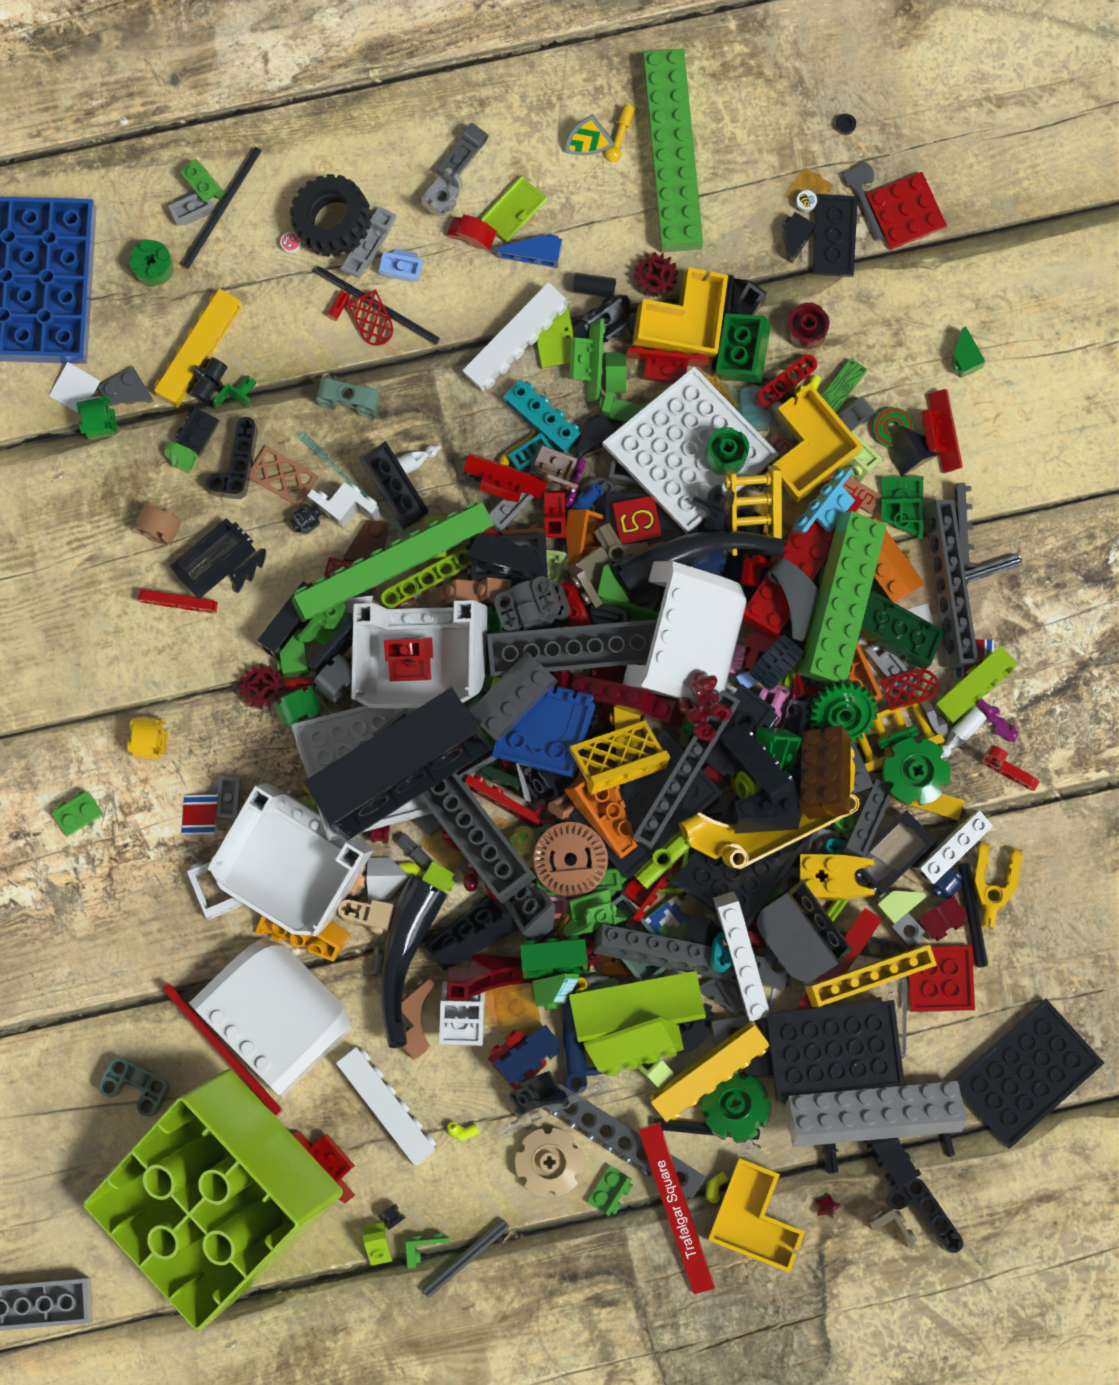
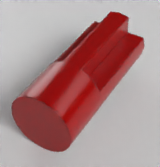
M340 290L326 316L337 321L350 299V295Z
M315 677L285 679L286 692L300 689L308 690V686L315 684Z

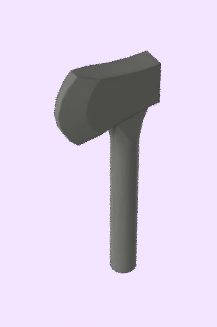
M863 161L855 168L843 173L842 176L846 186L851 187L858 196L875 240L878 241L883 238V235L862 187V184L873 182L874 171L868 163Z

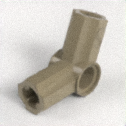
M610 523L594 531L595 537L601 547L605 549L613 564L621 560L612 557L611 553L613 551H620L623 555L622 558L648 546L647 542L622 545Z

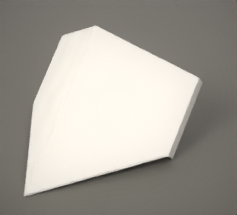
M389 857L369 858L367 865L368 900H390L409 875Z

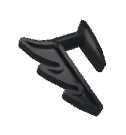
M266 549L260 551L237 571L233 570L228 575L235 584L236 593H239L244 586L247 572L249 573V581L253 580L257 562H259L260 568L263 567L266 559ZM219 557L218 559H216L215 561H213V562H212V565H213L217 560H219L221 557Z

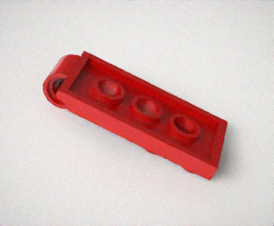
M476 774L474 777L468 775L464 781L470 791L534 828L547 824L551 826L553 820L557 818L556 815L551 813L552 818L549 821H543L540 818V814L548 811V805H540L537 809L528 805L526 808L505 796L501 788L495 785L491 788L486 785V780Z

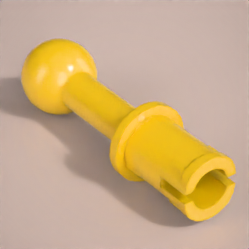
M624 104L619 120L616 121L619 127L613 141L615 145L605 152L606 159L609 162H617L621 158L620 146L626 128H631L630 123L635 111V107Z

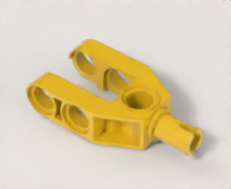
M980 842L973 877L974 888L979 906L984 908L981 927L995 929L997 911L1005 906L1017 889L1023 850L1011 848L1004 888L986 885L984 876L986 867L989 864L988 853L991 844ZM988 892H995L998 895V900L991 901L988 898Z

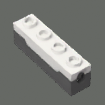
M969 809L911 868L923 882L934 884L993 825L980 810Z

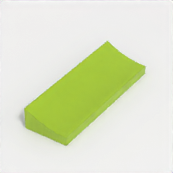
M696 971L569 995L578 1042L593 1040L658 1017L675 1024L706 1018Z

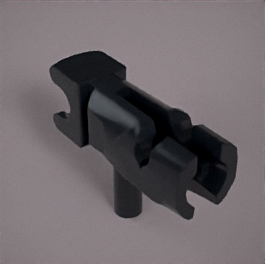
M720 484L714 486L709 491L707 502L696 496L692 500L693 505L706 511L707 519L704 522V532L726 531L724 527L728 525L729 508L733 505L735 493L731 491L729 496H724Z

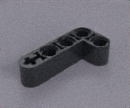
M243 417L237 423L228 475L213 473L207 477L206 485L213 496L242 499L247 495L258 436V428L250 417ZM242 445H249L247 451H239ZM238 465H245V469L243 471H236V467ZM214 482H222L219 488H212ZM241 484L242 487L239 491H232L234 485Z
M915 1178L888 1194L887 1204L891 1209L901 1210L913 1203L946 1252L957 1253L962 1249V1237L921 1179ZM912 1182H917L920 1185L921 1190L918 1194H913L910 1191V1184ZM895 1194H899L903 1199L899 1207L894 1206L892 1203V1197ZM925 1200H929L933 1204V1209L929 1213L922 1209V1204ZM939 1218L945 1222V1228L942 1231H938L935 1228V1221ZM951 1230L952 1233L948 1235L951 1239L957 1240L955 1243L956 1248L948 1247L949 1239L947 1236L942 1238L941 1235Z

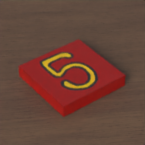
M651 496L613 504L619 539L622 545L662 537L655 500Z

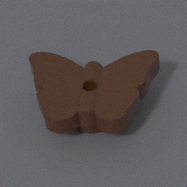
M602 956L605 961L602 968L604 976L629 977L632 975V972L621 959Z

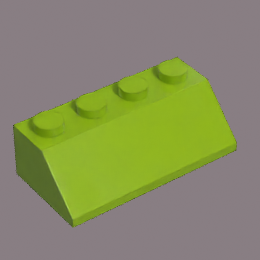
M661 1017L584 1043V1047L597 1070L607 1076L619 1075L620 1071L625 1069H637L643 1063H655L661 1057H673L677 1055V1052L684 1050L679 1025Z

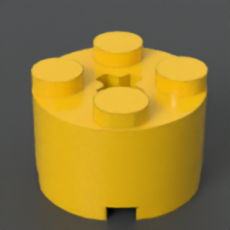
M140 716L136 719H131L130 731H132V736L128 740V752H132L133 757L136 759L162 760L160 754H165L168 733L167 730H163V725H167L164 718Z

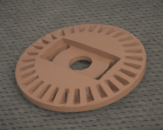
M563 822L552 826L539 838L533 855L534 869L541 883L553 893L566 897L581 896L592 891L602 881L608 866V853L602 838L592 828L578 822ZM586 847H588L591 852L592 863L590 868L587 867L588 854L585 850ZM552 850L555 852L554 865L557 868L555 871L553 870L550 862V855ZM567 853H574L576 855L577 862L575 865L569 866L565 863L564 858Z

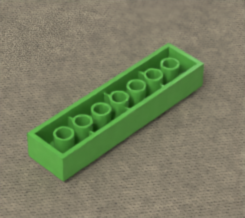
M853 511L839 514L798 674L832 686V682L839 685L841 680H843L844 684H847L887 527L886 524Z

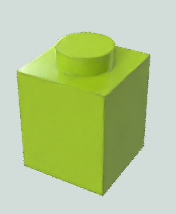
M433 861L422 880L437 890L440 889L445 893L447 890L451 892L457 882L454 879L456 876L453 872Z

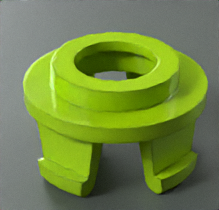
M743 771L737 774L735 788L740 799L761 792Z

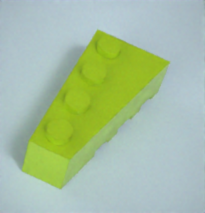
M1002 646L998 647L993 653L992 651L987 653L982 658L983 662L979 666L975 664L966 672L968 675L963 680L959 678L951 685L952 690L948 694L943 692L935 699L937 704L934 706V709L950 726L1011 674L1018 665Z

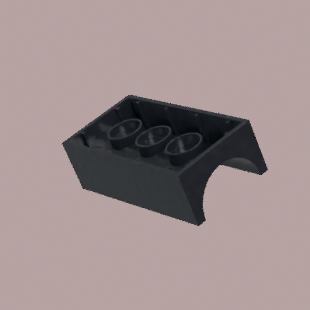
M451 687L303 782L329 825L349 841L492 750L493 747L467 706L463 705Z

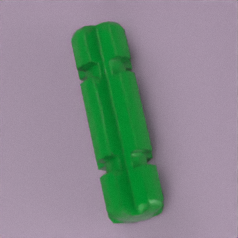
M912 725L907 727L906 730L902 729L888 734V737L883 736L877 742L880 749H885L889 745L893 746L909 737H917L919 733L916 726Z

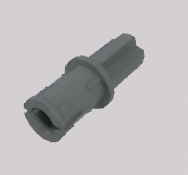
M406 833L397 839V843L410 855L409 858H413L425 871L429 868L432 861L434 862L421 849L422 846H418Z

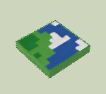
M675 894L645 918V921L658 936L687 941L683 936L691 917L680 912L679 908L682 900Z

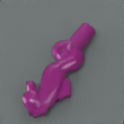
M578 459L575 473L572 477V480L579 484V479L586 464L584 459ZM572 487L571 490L567 491L565 507L568 508L573 504L577 489Z
M981 699L976 705L985 712L987 721L996 724L994 727L995 735L1004 737L1008 742L1016 741L1018 731H1016L1015 725H1011L1010 730L1005 719L998 717L1000 714L999 708L990 706Z

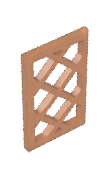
M268 446L264 447L250 473L251 480L298 507L302 506L303 501L319 477ZM269 452L276 456L277 461L265 464L264 457ZM281 464H290L295 467V472L283 474ZM278 465L280 475L269 478L266 467ZM263 468L266 479L260 480L253 476L256 470ZM305 473L312 477L308 484L302 485L299 474ZM297 475L299 486L287 489L285 478ZM282 479L284 490L279 491L270 485V482ZM300 490L301 497L296 501L289 497L288 492Z

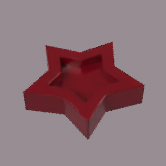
M831 1194L825 1199L816 1200L819 1206L818 1216L828 1215L833 1218L834 1211L841 1207L840 1203L832 1200Z

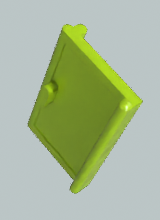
M521 175L480 220L497 231V235L507 243L548 200V197Z
M568 305L562 315H557L552 320L553 323L546 331L543 330L538 335L537 343L542 370L548 367L570 364L571 338H574Z

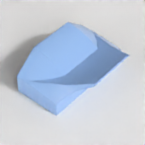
M395 249L390 253L383 252L379 273L393 279L408 282L419 281L423 259H419L417 253Z

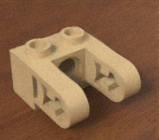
M344 900L338 906L339 915L345 922L370 929L372 934L380 936L388 933L395 909L393 904L372 900L371 905L353 900ZM350 908L355 912H350L349 915L345 914V911H349Z

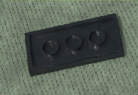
M817 194L812 275L854 276L858 196Z

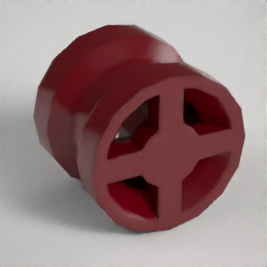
M390 825L372 829L371 843L382 841L383 844H388Z

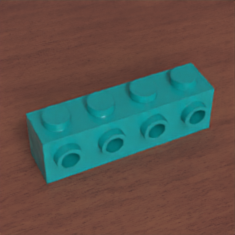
M520 379L503 396L504 402L538 433L542 432L547 441L556 450L567 454L580 440V428L575 423H569L564 419L565 415L558 408L553 409L549 405L550 401L544 395L539 396L535 392L534 386L528 381L524 382Z

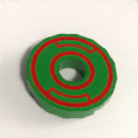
M894 407L882 410L877 414L873 422L875 439L880 445L891 449L895 448L899 431L891 433L887 428L889 424H896L899 430L902 425L914 431V423L911 416L906 411Z

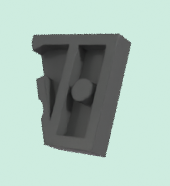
M133 366L98 386L101 394H107L111 399L112 403H108L109 406L121 403L135 404V402L147 401V403H151L154 401Z
M713 978L699 986L701 994L734 1015L744 1011L737 982Z

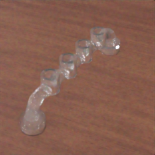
M600 1077L594 1085L581 1087L578 1092L568 1096V1106L563 1107L561 1104L542 1106L531 1114L521 1115L518 1120L511 1123H500L497 1127V1134L502 1139H509L513 1136L515 1130L521 1127H529L532 1122L538 1119L548 1118L552 1113L560 1109H568L571 1104L580 1100H587L597 1092L600 1094L609 1093L612 1089V1082L607 1077ZM581 1090L588 1091L589 1094L586 1098L580 1095ZM542 1108H548L549 1114L547 1116L541 1114ZM523 1117L529 1118L527 1125L521 1123Z

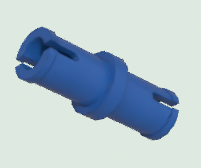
M593 484L585 493L578 495L577 500L567 508V512L569 510H585L590 508L593 502L603 494L601 486Z

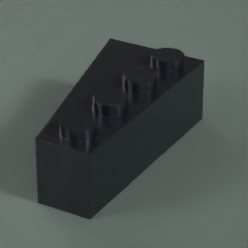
M486 895L427 942L424 947L445 972L517 931L519 927L498 900H494Z

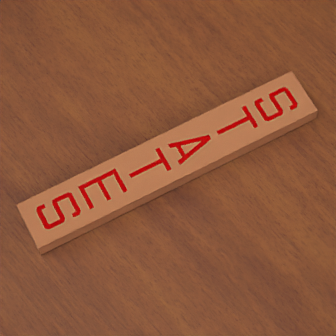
M777 432L774 433L769 441V444L779 454L778 459L797 446L796 443ZM851 476L842 486L846 491L863 500L860 508L869 514L872 513L882 495Z

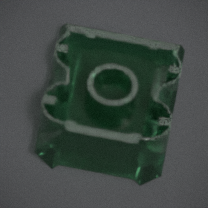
M497 759L481 768L480 774H482V778L517 793L521 792L522 785L518 770L504 767L503 764L497 762Z

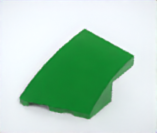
M882 476L881 520L919 539H923L924 476Z

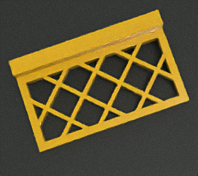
M646 720L572 745L569 748L588 783L587 789L591 795L666 769L670 759L667 750H662ZM643 728L647 736L645 739L633 735L634 731ZM616 737L628 738L627 745L615 742ZM631 740L643 744L641 751L629 747ZM605 743L610 745L608 752L597 749L596 745ZM645 745L654 748L656 753L650 755L643 752ZM612 746L624 750L623 756L619 757L611 754ZM578 750L590 751L589 759L580 756ZM626 752L637 755L638 759L630 761L624 759ZM593 753L605 757L603 764L591 760ZM608 758L619 762V766L615 768L605 764ZM591 765L601 770L598 774L591 776L587 768Z

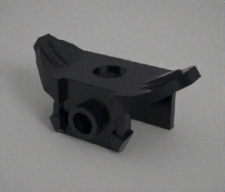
M627 295L607 297L600 306L589 310L585 314L586 316L581 318L573 334L576 338L589 339L590 323L604 313H608L610 319L607 324H604L603 342L606 343L610 337L618 336L622 332L621 329L630 326L628 322L630 299Z
M818 691L810 695L805 701L789 699L782 729H786L802 737V731L815 730L809 713L812 712L810 705H816L813 698H820ZM801 742L800 749H799V753H800V754H801V751H802V742Z
M550 1070L520 1083L521 1088L512 1091L509 1095L510 1101L516 1106L515 1116L519 1120L523 1119L526 1113L533 1109L549 1104H563L568 1101V1095L560 1089Z

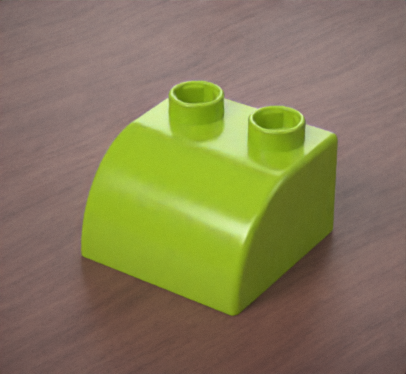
M226 1069L179 1097L84 1201V1208L195 1330H201L239 1299L279 1262L342 1196L343 1190L233 1070Z

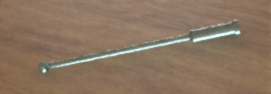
M306 431L301 433L298 437L300 441H303L321 460L328 462L349 484L352 483L359 488L328 458V454L307 435ZM359 488L361 490L360 493L366 498L368 495ZM379 507V512L401 533L403 538L409 536L407 530H403Z

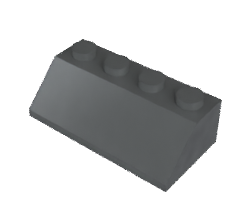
M526 652L481 698L470 712L476 722L499 742L558 681L529 652Z

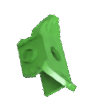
M341 603L313 617L304 630L297 635L300 642L314 640L325 645L349 617L352 618V615L345 613L347 610L346 605Z
M607 888L569 900L571 920L567 924L564 934L569 938L593 932V930L600 928L603 924L616 925L621 921L629 920L631 916L616 908L611 901L610 889Z

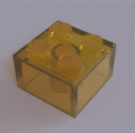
M533 983L492 989L499 1033L541 1027L539 1007L535 1006Z

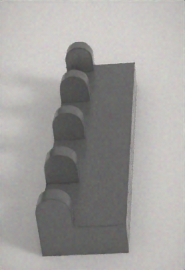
M957 483L954 488L955 511L964 569L975 568V563H969V550H974L975 547L973 544H968V530H973L974 527L973 524H967V510H971L973 507L972 504H966V492L972 491V487L966 486L965 483Z
M878 776L872 782L873 787H871L865 798L864 805L857 816L853 830L850 832L849 839L842 850V853L845 855L852 854L856 857L865 858L892 797L888 792L891 789L890 783H884L882 778Z

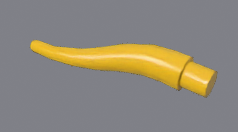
M533 430L526 439L508 449L498 462L508 466L511 460L507 454L532 439L537 431Z

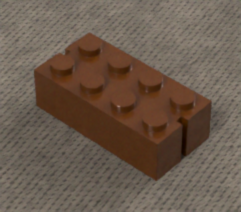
M843 726L824 728V732L821 729L802 731L800 810L808 819L827 817V812L831 816L850 814L851 736Z

